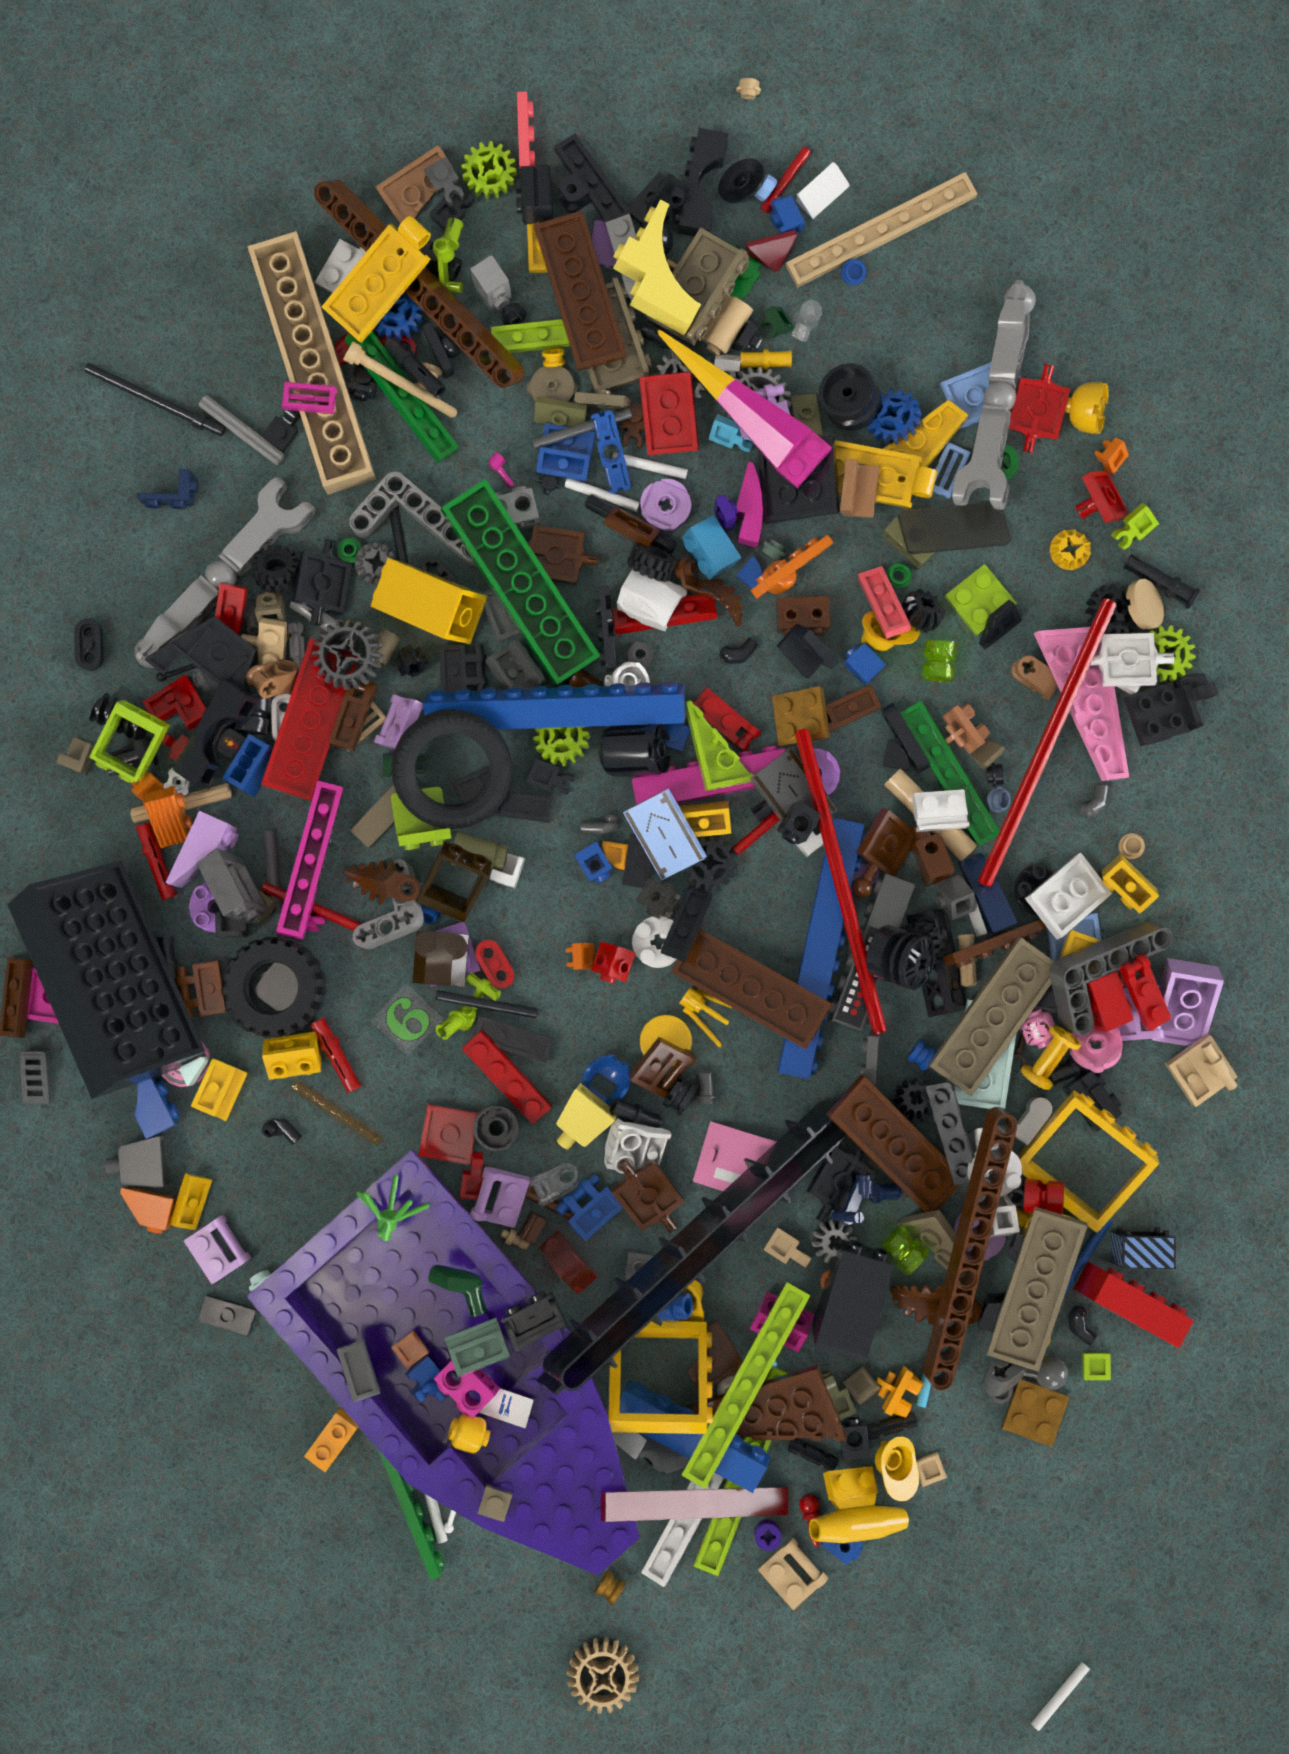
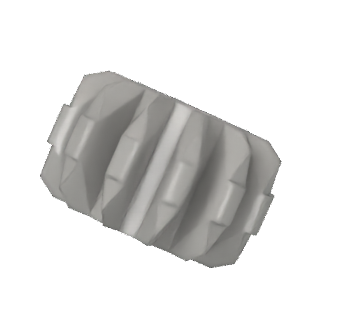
M829 1219L830 1228H826L821 1222L819 1226L823 1230L822 1234L818 1231H813V1235L820 1238V1240L812 1242L813 1247H821L815 1252L817 1257L825 1253V1263H828L832 1256L834 1260L839 1246L836 1248L833 1245L831 1248L828 1247L831 1243L829 1238L831 1236L837 1238V1235L840 1236L838 1240L839 1245L841 1239L846 1241L857 1240L855 1236H848L853 1231L852 1227L849 1226L843 1230L844 1224L841 1221L835 1227L834 1220Z

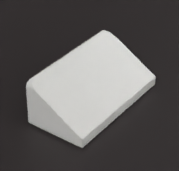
M833 162L797 194L796 202L814 219L850 185L839 167Z

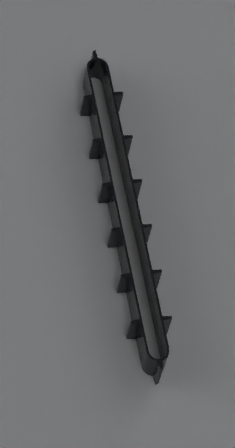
M838 1100L833 1103L821 1101L799 1122L787 1119L785 1123L789 1131L757 1161L745 1158L744 1162L748 1169L715 1200L712 1201L703 1197L701 1200L706 1208L672 1240L669 1241L659 1237L658 1240L663 1248L630 1279L625 1282L616 1277L614 1280L619 1287L616 1292L581 1324L574 1319L570 1320L575 1330L545 1357L542 1364L544 1372L536 1381L553 1394L558 1395L564 1389L569 1391L578 1390L606 1363L614 1368L618 1367L613 1357L651 1321L661 1326L662 1322L658 1314L694 1280L705 1284L706 1280L702 1273L737 1240L748 1244L750 1241L745 1232L779 1200L790 1204L792 1201L787 1193L819 1162L833 1163L829 1153L847 1137L826 1115Z

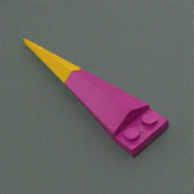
M658 330V334L724 408L776 471L798 489L832 450L831 446L815 434L811 428L663 331Z

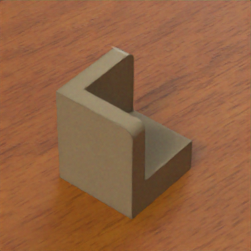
M73 738L66 756L59 754L56 763L87 775L93 760L89 756L95 745Z

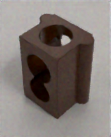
M530 1211L519 1232V1236L534 1244L546 1219Z

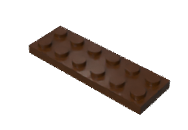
M583 210L534 224L536 237L577 371L627 358Z
M699 929L686 962L677 960L671 971L673 974L805 1050L808 1049L833 1005L702 929Z
M860 1075L826 1113L924 1213L939 1210L959 1187V1185H954L947 1159L865 1076Z

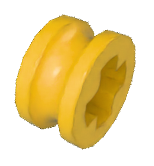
M551 348L543 350L542 356L545 357L543 366L558 367L564 365L565 359L562 358V355L565 354L564 349Z

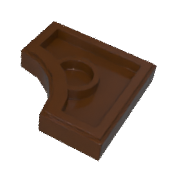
M717 1320L707 1326V1332H712V1348H707V1357H712V1373H707V1382H712V1387L738 1371L743 1362ZM698 1356L695 1363L687 1370L697 1389Z

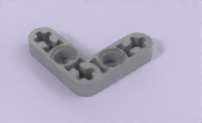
M401 859L394 860L396 872H401L415 878L414 869L411 864ZM408 883L404 884L402 891L409 889L411 892V885ZM392 898L395 911L359 925L353 932L354 943L363 949L369 950L420 929L424 916L421 904L417 902V898L409 902H402ZM391 921L393 924L391 932L384 934L383 928L385 924Z

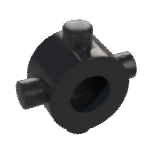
M546 475L543 479L539 478L538 483L542 484L544 494L547 495L550 491L556 488L559 489L561 485L557 483L556 478L552 475Z

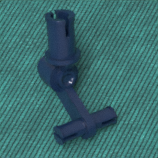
M856 1175V1180L842 1211L834 1210L832 1219L847 1225L854 1222L862 1223L864 1215L862 1212H857L862 1198H869L875 1204L880 1203L882 1200H898L901 1196V1189L895 1183L881 1185L872 1180V1175Z

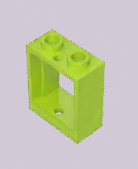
M126 700L118 701L89 758L95 760V764L98 767L108 771L112 769L119 773L118 776L126 782H138L144 778L170 724ZM122 717L155 734L138 769L105 752Z

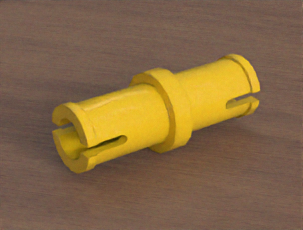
M763 349V352H740L741 369L749 367L758 368L760 366L764 370H768L769 367H792L791 350L769 352V349Z

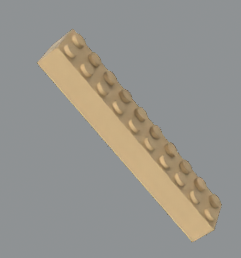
M297 231L247 246L290 382L337 387L336 404L334 407L335 414L299 411L326 493L329 495L377 480ZM293 390L294 394L330 396V393ZM296 401L297 403L329 405L328 403Z

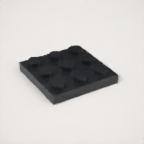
M833 435L820 437L831 446L832 450L798 489L780 475L758 449L763 505L762 517L765 524L840 513L835 437Z

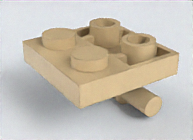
M1205 1034L1165 1063L1194 1107L1200 1105L1225 1086L1229 1091L1238 1086L1234 1080L1237 1078V1075L1209 1034Z

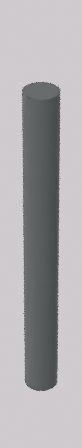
M630 408L614 412L616 423L632 418ZM595 419L532 439L534 448L538 449L595 430L593 424Z

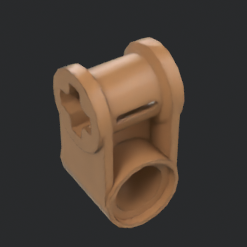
M1025 656L1013 663L1011 673L1016 680L1029 687L1034 693L1037 691L1042 694L1043 699H1051L1058 685L1047 665L1033 656ZM1024 664L1028 665L1027 670L1029 672L1026 674L1023 672L1024 667L1022 665Z
M285 659L264 665H256L247 672L246 682L250 686L255 687L258 690V694L264 699L281 694L292 693L296 681L298 666L293 661Z

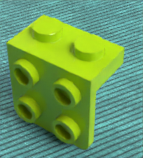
M440 787L421 789L429 798L444 804L443 792ZM397 793L391 795L399 847L404 846L405 850L420 848V843L430 842L431 846L442 845L446 839L451 838L450 828H438L419 820L406 809Z

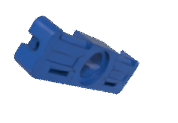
M611 410L592 414L591 419L595 418L593 424L597 439H600V441L596 442L602 466L607 467L605 468L608 485L609 487L612 486V489L608 490L610 493L628 490L631 488V483L614 413ZM609 444H613L618 448V455L614 459H608L604 456L603 450Z

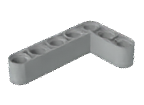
M399 472L387 474L350 517V527L355 535L359 538H368L389 517L391 511L399 505L466 563L476 566L472 558L467 555V551L459 539L455 541L448 539V535L453 529L442 514L441 507ZM394 482L403 483L398 491L390 490V486ZM419 498L422 500L420 506L416 508L409 506L412 499ZM377 501L386 502L382 510L373 509ZM434 514L441 516V520L437 524L428 522L429 518ZM360 520L369 521L365 529L360 530L356 528Z

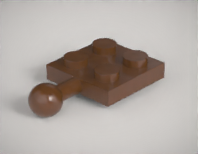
M882 808L856 851V853L870 862L864 875L855 879L852 883L851 889L856 897L865 898L872 892L871 882L878 870L895 877L916 841L913 829L888 809Z

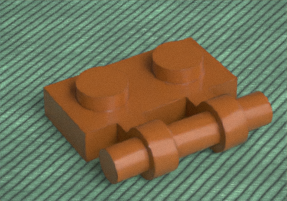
M220 961L192 965V976H187L186 966L176 968L177 978H175V983L179 987L180 995L191 1018H194L192 1010L194 1007L199 1008L200 1017L228 1012L224 1006V1002H226L225 995H221V987H224ZM190 984H195L197 999H191Z

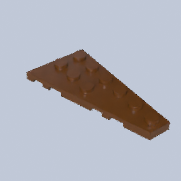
M818 1365L764 1381L736 1432L740 1437H752V1440L811 1438L812 1441H822V1438H836V1441H846L847 1438ZM725 1393L707 1399V1407H712L713 1415ZM699 1402L683 1406L692 1410L695 1415H699Z

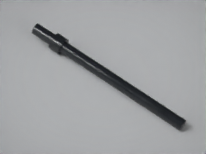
M87 363L84 371L191 422L192 426L197 429L208 430L220 437L225 432V427L208 420V416L200 412H191L95 365Z

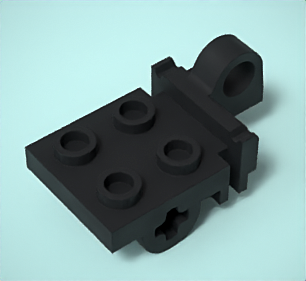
M1202 673L1125 697L1124 701L1140 747L1203 727L1204 725L1196 702L1219 694L1215 682L1208 683L1205 674Z

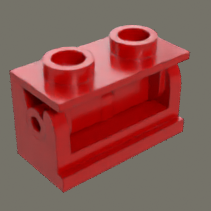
M1117 971L1086 984L1095 1030L1108 1032L1134 1020L1131 1013L1133 1010L1132 1005L1125 996L1123 990L1124 982Z

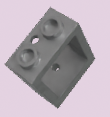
M216 849L196 863L223 916L245 923H254L262 917L261 914L269 910L241 857Z

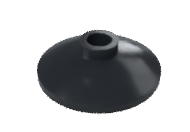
M751 158L740 160L731 165L724 172L719 182L718 191L722 199L728 203H740L752 197L764 181L765 170L763 165L758 160Z

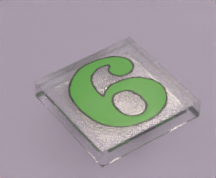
M406 983L370 1021L407 1056H410L445 1018Z

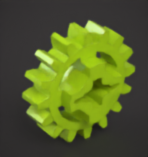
M493 141L489 142L488 147H485L480 142V149L476 150L474 147H471L472 155L465 154L464 156L466 163L461 166L462 172H464L462 174L463 180L468 182L467 187L469 191L475 188L477 197L483 192L486 199H489L492 193H494L496 198H499V191L502 190L507 194V185L514 186V179L512 177L517 176V170L514 168L516 166L515 158H511L510 150L503 152L502 144L494 148ZM501 161L505 164L506 171L500 166ZM473 169L478 173V180L473 176Z
M1171 625L1167 627L1166 631L1162 626H1159L1156 629V633L1153 630L1149 632L1154 633V645L1158 653H1164L1174 648L1170 652L1174 653V663L1158 664V666H1166L1169 670L1156 668V675L1160 676V682L1166 681L1167 677L1171 682L1177 679V675L1180 678L1186 675L1185 670H1189L1193 666L1188 661L1196 658V655L1190 654V650L1195 648V645H1188L1187 643L1191 637L1186 636L1183 638L1181 636L1183 630L1179 629L1175 633ZM1165 638L1172 639L1175 642L1167 641ZM1180 650H1182V659L1180 658Z
M588 727L535 728L539 736L533 737V740L536 744H539L535 748L538 753H543L542 758L545 761L551 757L552 765H556L558 760H560L562 765L566 766L567 760L570 759L574 764L576 763V755L584 756L582 748H589V744L585 740L591 737L589 732H586ZM578 730V741L576 743L574 741V736L577 734L576 731ZM549 733L550 739L547 741L548 744L546 746V735ZM560 735H561L562 737H565V736H566V739H564V740L561 739V738L558 739V737H559Z

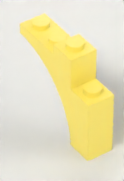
M660 199L656 208L650 207L644 221L648 222L646 228L640 227L634 239L629 236L625 245L619 244L613 256L617 259L613 269L636 281L630 292L634 296L630 306L676 332L685 335L701 304L696 302L682 289L667 264L663 249L662 230L664 218L670 204Z

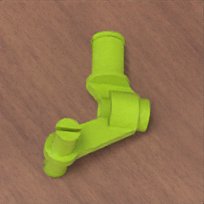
M449 218L444 235L433 243V252L438 261L439 281L450 292L462 293V282L449 281L447 263L454 258V251L459 248L458 239L463 223L459 219L454 218L452 224L453 219Z
M473 973L466 977L465 982L476 988L473 997L483 998L486 994L494 1001L499 998L501 991L492 987L488 980H482ZM461 1006L457 1010L451 1011L449 1017L436 1026L437 1035L441 1037L446 1033L442 1037V1039L446 1040L458 1029L463 1031L470 1030L475 1022L477 1008Z

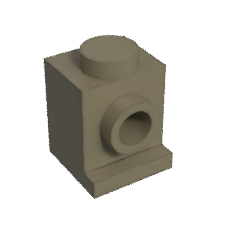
M266 590L263 594L256 595L255 614L258 624L261 618H266V615L277 614L278 618H273L272 620L286 622V604L282 592L276 593L275 590H272V593H269Z

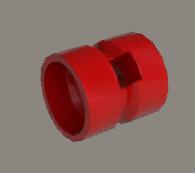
M1026 1179L1024 1213H1032L1035 1206L1063 1215L1064 1182L1049 1180L1047 1184H1043L1042 1180Z

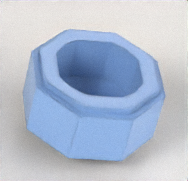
M770 174L765 175L761 187L754 196L761 202H764L776 186L777 180Z

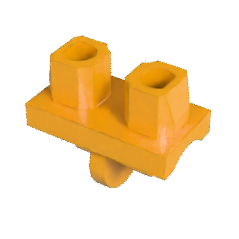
M903 1366L894 1384L892 1383L896 1374L889 1371L886 1379L878 1377L876 1380L882 1386L878 1393L880 1397L885 1398L890 1390L882 1406V1409L885 1410L884 1412L890 1416L894 1413L907 1417L912 1404L901 1398L905 1390H908L918 1395L924 1384L914 1375L911 1369Z

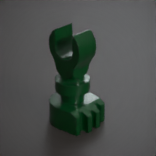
M383 753L382 777H390L392 775L393 754ZM417 756L416 761H427L425 757ZM415 768V774L426 772V770Z

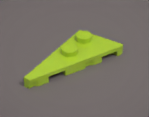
M686 701V714L705 792L750 783V778L753 776L752 772L749 773L741 764L738 755L729 749L728 743L716 728H712L705 720L702 711L692 701Z

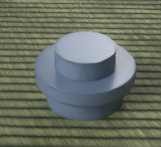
M994 787L987 796L990 810L999 813L1009 807L1010 794L1007 790H1004L1002 787Z

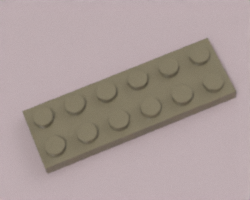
M1018 937L928 1063V1066L972 1096L1050 987L1049 970L1054 961L1023 938Z
M1034 1206L987 1348V1356L1039 1372L1088 1227L1087 1222Z

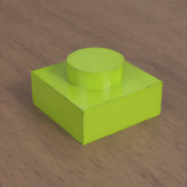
M1082 1352V1379L1111 1380L1110 1353Z

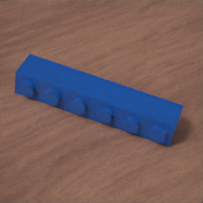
M630 1379L620 1395V1413L695 1415L689 1408L680 1407L671 1402L665 1395L656 1394L648 1390L644 1384ZM642 1433L690 1459L703 1435ZM735 1434L714 1473L754 1493L768 1467L770 1455L763 1448L756 1445L752 1446Z

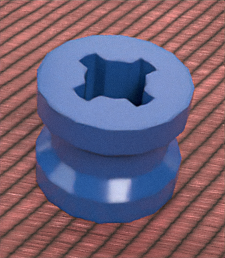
M920 1038L907 1055L906 1060L917 1063L919 1069L925 1071L928 1063L938 1050L934 1047H928L926 1042Z

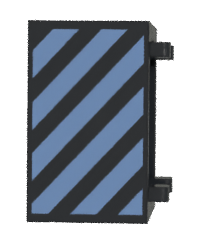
M1117 1226V1231H1111V1263L1122 1269H1176V1237L1170 1235L1168 1230L1161 1232L1160 1227H1154V1231H1130L1129 1229H1124L1123 1231L1122 1226Z

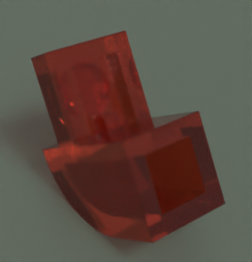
M559 1230L539 1247L552 1269L577 1294L582 1292L598 1277L586 1260L574 1250Z

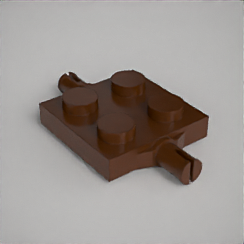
M533 526L532 538L528 545L552 581L577 585L579 571L583 564L598 566L599 555L584 554V532Z
M624 1159L623 1162L621 1161L618 1166L626 1177L611 1188V1190L641 1231L659 1222L663 1223L669 1233L673 1232L672 1228L675 1231L678 1225L670 1215L674 1209L685 1203V1201L655 1159L637 1170L632 1167L628 1159Z

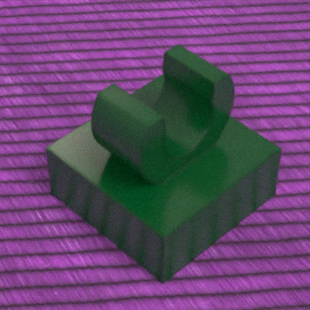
M771 306L764 313L767 318L763 319L760 323L761 327L772 324L773 329L767 334L768 338L777 337L779 334H787L794 329L783 308Z

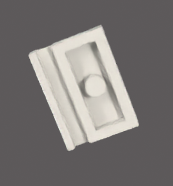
M964 789L921 792L912 795L917 832L964 829L970 826L967 821L968 812Z

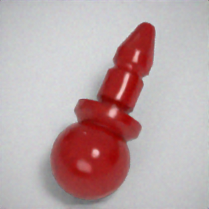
M806 1494L799 1501V1508L804 1514L802 1518L803 1520H808V1530L810 1521L821 1516L818 1512L820 1501L813 1494ZM810 1536L813 1545L815 1547H818L819 1542L814 1541Z

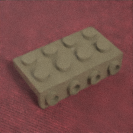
M700 228L672 273L682 289L696 302L701 304L685 335H682L648 315L646 317L695 346L698 340L701 341L704 338L708 329L706 326L711 318L714 319L721 310L720 304L724 297H728L735 287L734 281L738 275L743 274L749 264L747 251L742 248L739 250Z
M618 277L612 278V282L605 285L627 358L587 369L595 393L598 389L611 391L639 382V377L648 376L649 369H652L648 353L643 354L641 348L644 345L641 331H635L633 322L636 321L632 306L627 307L625 298H628L624 282L619 283Z

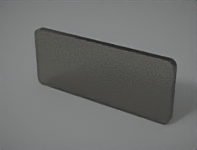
M991 502L966 504L964 506L954 505L902 510L898 514L903 539L909 554L1003 546L1011 542L1003 510L994 509Z

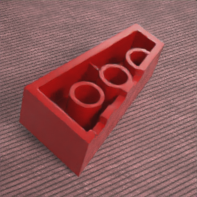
M1090 1262L1086 1263L1073 1288L1075 1291L1175 1347L1180 1348L1194 1320L1185 1316L1187 1310L1174 1303L1170 1307L1164 1304L1166 1298L1151 1291L1150 1295L1144 1293L1145 1287L1130 1279L1129 1283L1122 1280L1124 1275L1110 1267L1108 1271H1105Z

